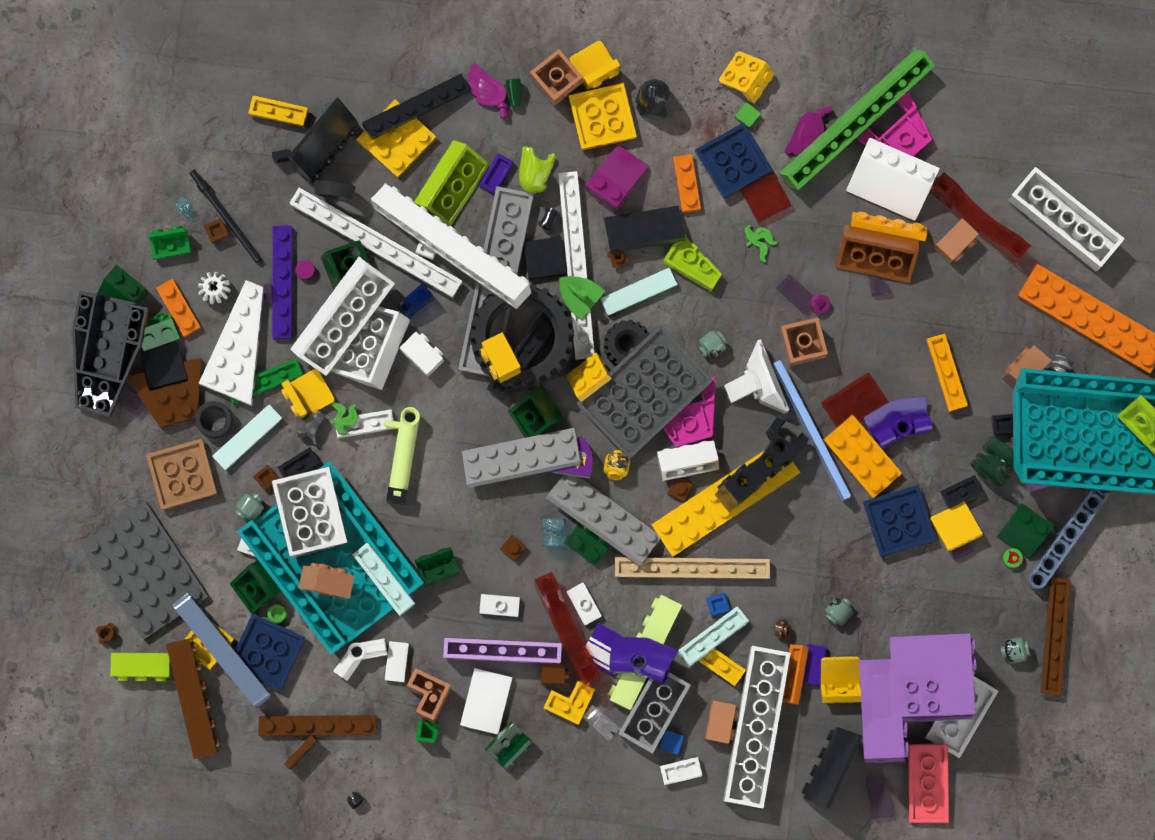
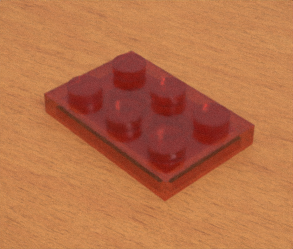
M868 372L820 404L837 428L851 415L859 423L863 422V418L866 415L889 403V401Z

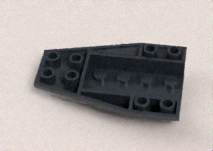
M79 291L72 328L75 408L111 417L142 347L149 311L148 307L141 303L108 295Z

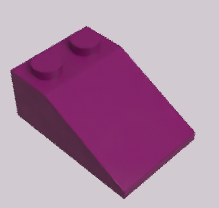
M618 145L588 181L586 191L617 212L649 166Z

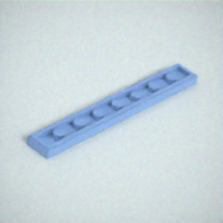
M780 360L775 362L772 367L842 502L849 499L851 494L786 369Z

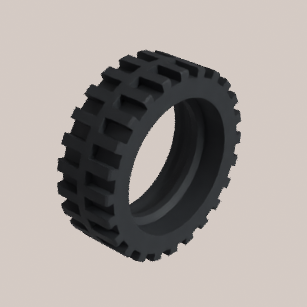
M531 284V294L521 305L533 306L547 315L555 332L554 346L549 356L543 362L531 368L521 369V373L502 382V386L506 388L511 386L515 387V390H520V388H528L529 390L534 389V386L546 385L547 381L550 379L554 380L557 374L564 370L567 361L571 357L574 342L572 318L569 316L565 304L562 305L556 295H551L546 288H543V290L537 288L535 284ZM492 292L493 295L489 298L486 297L482 301L481 307L477 308L475 312V318L471 323L470 337L476 362L480 365L484 374L487 373L490 379L496 382L498 379H493L489 371V366L491 365L489 362L485 363L480 349H482V342L490 339L491 326L496 317L502 311L512 306Z

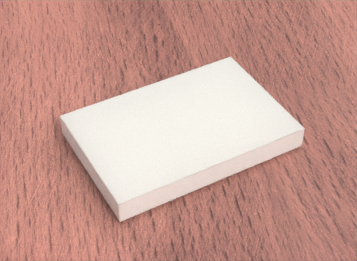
M474 668L460 725L498 735L512 677Z

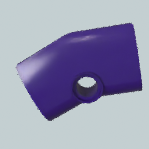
M926 396L890 401L863 418L873 439L881 449L904 436L932 432L931 418L927 416ZM899 423L905 425L906 430L904 433L898 430Z
M613 637L609 662L610 673H634L637 676H646L664 684L670 673L669 666L678 654V650L650 638ZM639 662H643V663H644L643 666H641V667H636V664H637V663H639Z

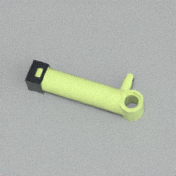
M407 407L402 411L400 422L384 421V426L398 429L386 502L406 504L420 420L419 412L413 407ZM412 413L416 419L413 422H407L404 418L405 415Z

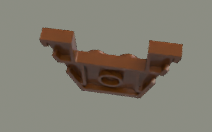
M201 358L184 362L188 377L187 382L149 391L144 372L128 376V381L160 428L195 419L199 405Z

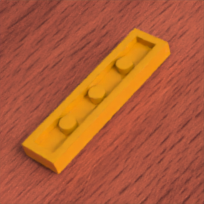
M865 212L852 213V227L921 241L926 240L927 227L920 223L910 224L900 219L890 220L881 215L871 216Z
M941 334L927 338L926 342L948 412L967 407V401L946 335Z

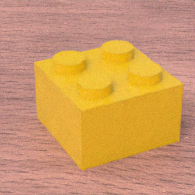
M503 332L482 342L481 356L485 363H490L489 371L494 380L498 379L499 383H502L521 373L520 365Z

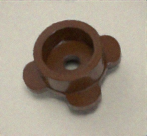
M609 251L607 253L613 268L617 269L619 266L629 262V257L625 255L624 251L613 253Z
M783 619V621H778L776 624L775 636L784 640L785 636L789 635L790 625H788V621Z
M113 623L96 628L100 644L104 645L106 642L117 640L118 636L115 634V625Z

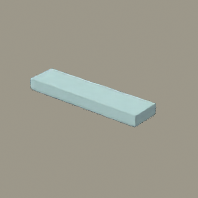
M667 268L602 297L600 300L609 317L677 286V283L670 268Z
M268 405L212 457L226 471L282 420V417Z
M366 543L352 554L399 616L415 605L369 543Z
M737 606L679 649L678 654L690 667L749 623V620Z

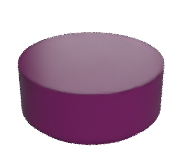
M308 260L300 261L296 265V274L302 280H309L315 274V267Z
M816 294L812 297L810 301L812 311L823 314L829 309L830 301L827 296Z

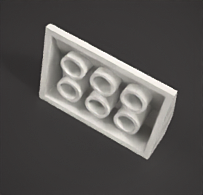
M869 138L846 191L915 221L939 168Z
M378 306L330 372L382 390L410 319L400 312Z
M329 467L272 481L291 558L312 554L347 543Z

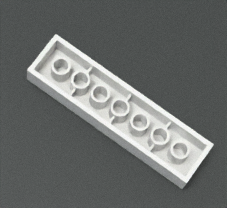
M757 646L750 647L723 798L725 802L764 808L791 653Z

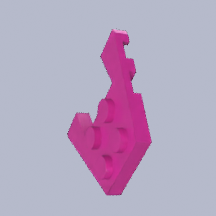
M908 90L895 102L906 113L880 138L867 127L855 140L866 145L869 138H872L913 157L930 143L932 138Z
M715 376L711 377L713 381L701 392L702 401L687 405L663 427L676 448L713 437Z

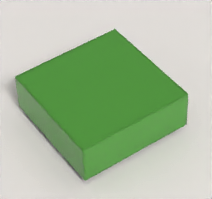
M746 102L734 118L740 123L744 122L749 129L761 116V113Z

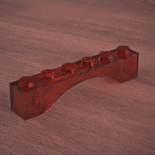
M945 172L931 186L929 192L958 217L963 218L977 233L1014 264L1031 247L1020 235L1006 228L984 212L963 191L960 185Z
M553 572L534 579L536 591L582 689L599 682L601 675L577 631Z

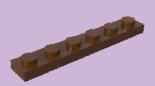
M1051 577L1049 581L1041 694L1061 695L1070 579Z
M376 715L259 716L258 736L376 735Z

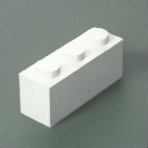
M702 441L699 444L683 445L679 448L664 449L657 452L663 481L719 470V459L714 441Z

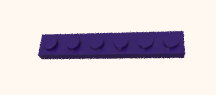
M273 226V339H292V226Z

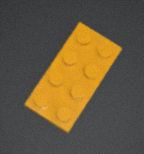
M853 415L823 439L871 498H875L902 474Z

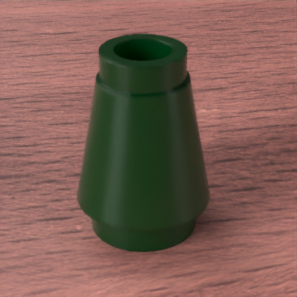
M521 79L506 80L504 87L510 107L521 106L523 87Z

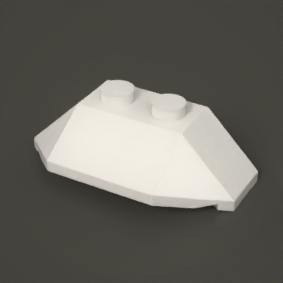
M757 340L746 365V371H744V374L755 371L762 389L752 393L754 399H758L760 404L786 414L789 411V407L762 340Z

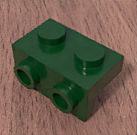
M581 523L576 526L565 544L595 566L611 547L609 543Z
M451 547L442 548L437 552L422 555L415 559L421 580L424 582V588L461 575Z
M511 721L484 750L506 769L512 766L516 758L529 748L532 740Z

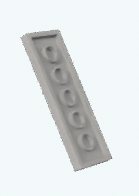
M575 428L462 451L468 488L581 465Z
M563 475L546 497L639 566L661 538L655 531L580 477Z

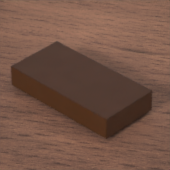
M311 735L284 765L288 769H292L312 749L318 740Z

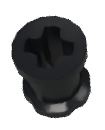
M546 207L545 215L542 221L538 222V225L545 230L553 232V226L557 218L561 216V213Z

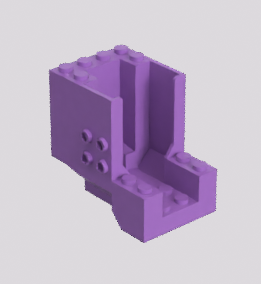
M970 633L890 637L891 659L859 660L865 763L905 762V757H908V741L904 742V737H907V722L973 720V715H975L973 676H975L976 658H972L975 652V640L970 638Z

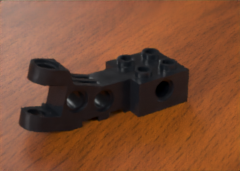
M778 415L766 431L770 442L763 454L748 466L743 464L732 476L726 477L717 486L719 490L714 495L728 512L732 511L767 482L766 478L768 476L772 479L782 470L780 468L782 465L786 468L791 464L810 438L802 432L793 445L778 435L780 428L786 422L785 419ZM775 446H779L782 452H778ZM764 460L769 461L772 467L766 466Z

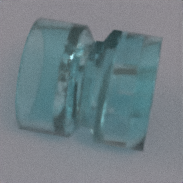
M541 519V530L544 532V535L541 536V547H566L567 536L564 534L566 519Z

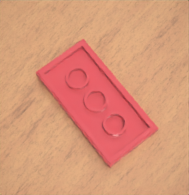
M908 744L909 823H949L948 744Z

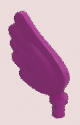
M472 64L471 71L468 73L471 94L476 97L478 104L487 107H498L501 119L508 118L505 88L500 82L484 72L477 64Z
M831 106L823 109L818 108L816 112H807L800 118L789 143L784 149L786 154L793 153L795 156H798L824 133L822 118L833 113Z

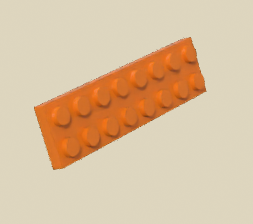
M1039 264L1035 265L1019 292L1018 298L1149 375L1155 366L1154 332Z

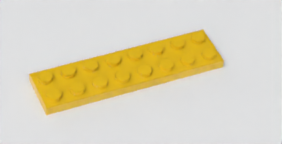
M775 446L778 452H782L779 446ZM761 452L760 454H758L757 456H755L754 458H752L744 464L748 466L750 463L758 459L763 454V452ZM764 460L766 466L772 467L769 461ZM794 462L786 468L782 465L780 467L782 470L772 479L768 476L766 478L767 482L732 511L728 512L714 494L719 490L717 486L726 477L732 476L737 470L735 469L651 524V526L661 537L660 540L670 555L674 557L801 472Z

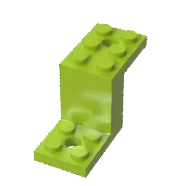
M1140 395L1121 411L1117 417L1155 454V408Z

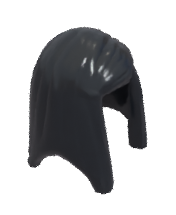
M652 79L644 82L635 97L636 109L640 116L655 115L666 118L668 112L665 102L669 98L670 89L664 81Z

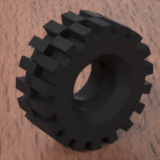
M630 319L629 321L621 320L620 323L616 322L608 329L604 338V352L607 359L614 366L618 365L630 353L623 351L620 347V342L624 338H631L635 342L636 348L650 334L645 326L640 325V322L637 321L635 323Z

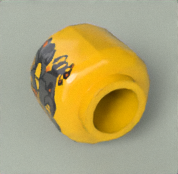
M620 450L607 454L604 463V473L612 480H622V478L626 477L630 465L629 457Z

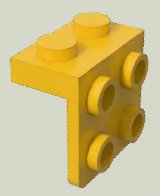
M601 41L591 44L570 57V62L583 76V84L587 90L592 87H598L604 80L611 79L620 72L619 62L617 59H612Z
M737 52L719 78V81L723 85L742 92L749 102L755 104L775 73L767 62L743 52Z
M313 369L291 383L289 380L281 383L284 387L281 390L286 400L290 398L293 403L290 406L295 416L300 415L302 420L314 414L316 409L321 410L335 400L317 369Z
M824 657L821 659L820 690L822 703L861 702L859 657Z

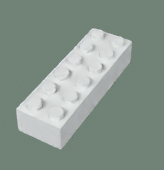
M1036 167L1008 199L1010 203L1096 272L1124 240L1120 234Z
M358 257L291 347V350L302 360L327 376L395 283Z

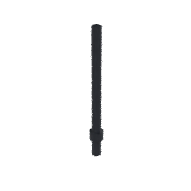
M195 169L192 170L189 174L196 182V187L201 193L205 194L254 262H260L262 258L210 190V185L201 178Z

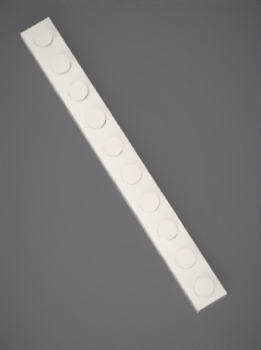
M577 171L558 173L568 276L587 279ZM590 310L582 320L571 312L574 329L575 360L587 359L594 354Z
M298 188L289 203L292 207L354 242L360 240L362 246L451 298H454L462 284V280L301 188Z

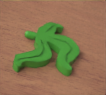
M748 225L745 228V235L748 240L746 246L748 247L752 244L758 247L760 250L759 260L765 263L768 247L765 243L758 240L765 239L772 246L776 245L777 241H773L772 234L768 229L760 227L753 233L750 229L751 225Z
M334 400L331 405L338 411L336 420H331L330 423L335 424L339 435H346L347 432L344 431V426L353 427L358 421V415L355 410L357 406L356 404L351 405L348 410L349 415L344 417L346 414L345 406L336 403V400Z

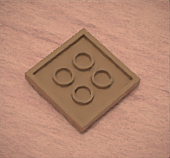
M202 438L146 454L161 510L218 494Z

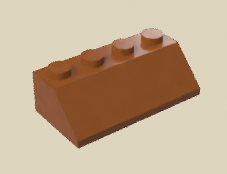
M845 224L835 268L910 283L919 252V240Z

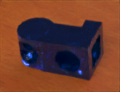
M421 283L397 307L405 317L410 318L429 302H432L435 296L425 284Z

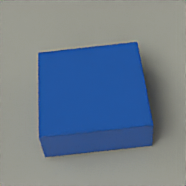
M725 593L706 598L711 617L730 612Z
M666 730L659 749L678 755L684 736Z

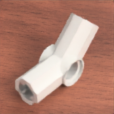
M385 638L351 644L344 657L334 669V672L348 681L362 660L386 656ZM355 647L362 648V655L360 657L352 655V650Z

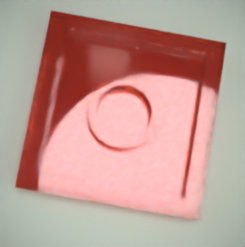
M774 172L740 189L757 223L791 207V203Z

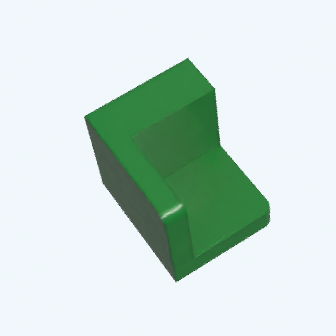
M419 721L416 741L436 744L439 724Z

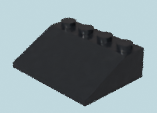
M338 97L289 155L294 170L311 183L321 178L324 168L334 162V156L338 151L342 152L347 146V140L350 137L353 138L359 131L357 119Z
M839 727L829 731L826 738L829 742L826 748H821L818 755L820 761L818 765L814 764L809 774L812 778L809 783H805L801 791L804 794L803 799L821 808H830L863 738L862 735Z

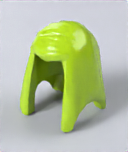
M523 146L518 178L522 189L534 194L545 191L547 189L545 182L550 175L557 154H549L546 160H541L536 157L532 147Z

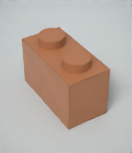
M962 218L936 244L934 250L949 264L954 260L958 262L964 256L963 251L965 248L971 249L977 242L975 238L979 233Z
M712 701L705 740L729 744V740L733 741L735 729H732L733 721H737L739 710L735 709L736 705Z

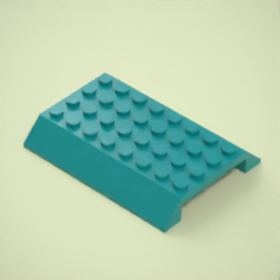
M1020 369L1013 390L1014 469L1020 481L1024 484L1155 494V454L1117 417L1121 411L1140 395L1155 408V381Z
M329 461L319 469L326 467L330 469L347 543L312 554L291 558L277 504L255 521L251 520L237 533L329 654L332 655L348 645L394 609L352 555L366 543H369L409 596L422 586L424 582ZM311 563L328 565L331 568L348 570V574L354 575L350 598L332 597L299 589L303 566H311Z

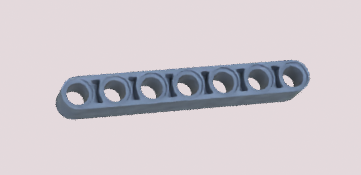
M1089 489L1028 575L1026 583L1030 589L1038 590L1047 584L1112 491L1106 490V492H1101L1100 490ZM1089 498L1095 501V508H1091L1088 505ZM1077 514L1084 516V523L1077 521ZM1067 529L1073 531V539H1069L1066 536ZM1055 545H1060L1063 548L1062 554L1055 552ZM1045 560H1048V561L1051 562V564H1052L1051 570L1045 569V567H1044V561H1045ZM1034 575L1039 576L1041 579L1039 586L1035 585L1032 581Z
M186 593L172 605L256 709L271 697L269 691L189 593Z

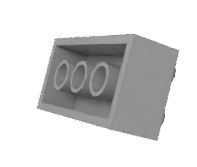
M669 673L664 684L649 678L618 735L653 754L691 684Z

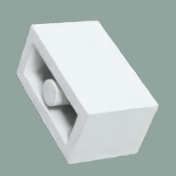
M415 332L400 347V350L416 367L429 377L444 362L441 357L443 353L436 346L432 348L428 344L430 342L424 334L421 333L419 335Z

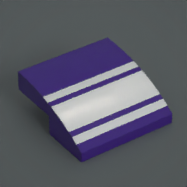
M598 623L579 658L614 676L615 673H610L609 668L613 637L623 636Z

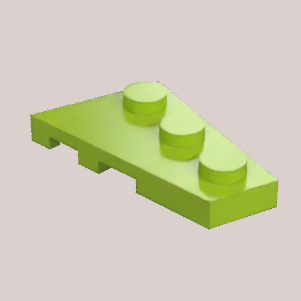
M685 234V241L673 244L664 258L663 264L712 292L722 274L707 257L701 254L698 247L694 243L692 244Z

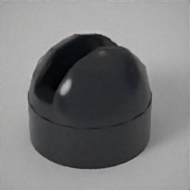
M352 792V798L349 795L347 797V802L352 809L357 808L365 800L358 792Z

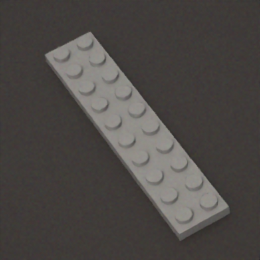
M496 186L483 249L487 255L496 257L504 267L509 266L517 275L534 194ZM476 282L458 371L490 377L487 373L484 374L480 365L476 362L471 345V323L475 318V312L477 308L481 307L482 301L486 297L489 298L493 295L490 290ZM511 307L502 311L496 317L491 326L490 338L502 332L505 336Z

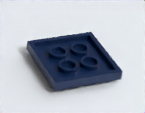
M744 122L695 149L696 155L723 199L772 172L771 166Z
M919 485L863 501L880 557L936 540Z
M252 613L235 651L260 682L282 691L306 637Z

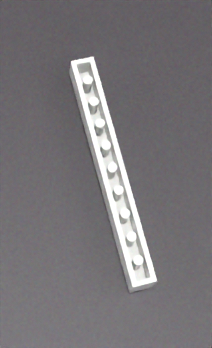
M385 183L371 198L373 208L515 309L531 294L530 283L525 277L517 276L509 266L504 267L496 257L487 255L482 247L474 246L466 236L462 237L457 234L453 227L444 225L439 217L431 216L423 206L419 207L410 197L401 195L396 187L393 186L391 188Z

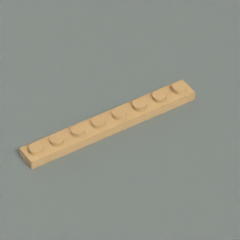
M615 557V577L770 579V559L646 558L639 566L628 557Z

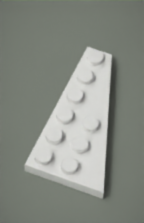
M246 280L199 384L252 406L264 288Z

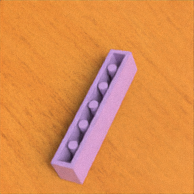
M444 638L443 658L561 664L562 643Z

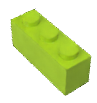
M111 653L110 676L116 677V681H128V677H135V681H147V678H155V681H167V678H172V667L168 653Z

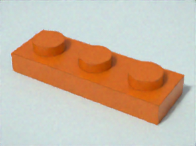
M692 154L674 156L673 161L682 213L699 211L701 206Z
M173 278L156 287L184 338L201 329Z
M790 644L789 653L791 654L782 699L783 703L799 705L809 648L807 646Z

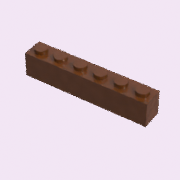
M188 638L168 643L166 647L193 757L196 759L219 752L218 748H221L219 737H215L214 729H216L214 717L211 718L209 713L212 707L210 699H206L204 691H207L205 679L201 680L200 676L202 665L200 660L197 661L195 653L198 652L196 642H192V639Z

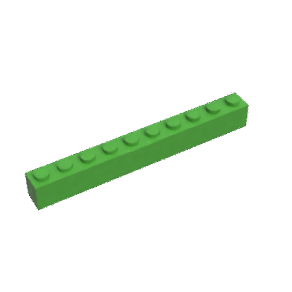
M914 50L779 172V175L789 188L799 190L935 67L927 53Z

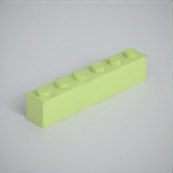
M663 595L659 599L655 598L651 606L654 610L651 616H646L642 624L645 626L643 633L638 632L636 637L650 638L663 644L682 605ZM639 662L636 664V667H641L644 663ZM618 673L616 678L620 680L617 686L612 685L608 693L611 696L609 701L630 711L647 677H640L634 673Z

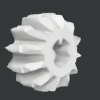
M209 272L207 273L208 279L201 277L204 284H198V287L202 289L198 293L200 296H203L205 302L209 300L210 304H214L216 299L220 304L221 297L224 299L228 298L225 293L231 291L227 287L230 285V282L228 280L224 281L225 275L219 277V273L215 272L212 277ZM211 286H217L218 289L212 292Z

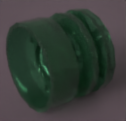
M989 437L981 447L985 454L977 453L975 455L976 459H972L970 465L983 479L996 486L1003 487L1006 483L1004 479H1009L1010 477L1006 469L1015 470L1014 450L999 439Z

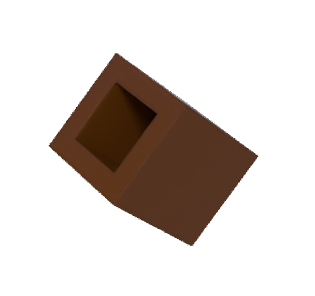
M542 663L541 684L564 685L565 680H569V669H565V664Z

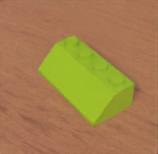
M453 140L415 199V204L419 207L423 206L431 216H437L444 224L451 226L490 164L467 144Z

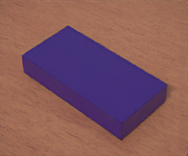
M498 153L481 180L479 187L495 195L496 186L501 187L514 162Z
M807 644L809 648L803 683L820 686L821 659L825 657L827 647Z

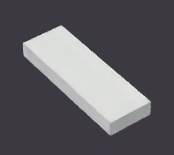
M392 410L358 415V421L353 427L344 426V431L347 434L339 435L337 432V438L393 430V428L384 426L385 420L393 421Z

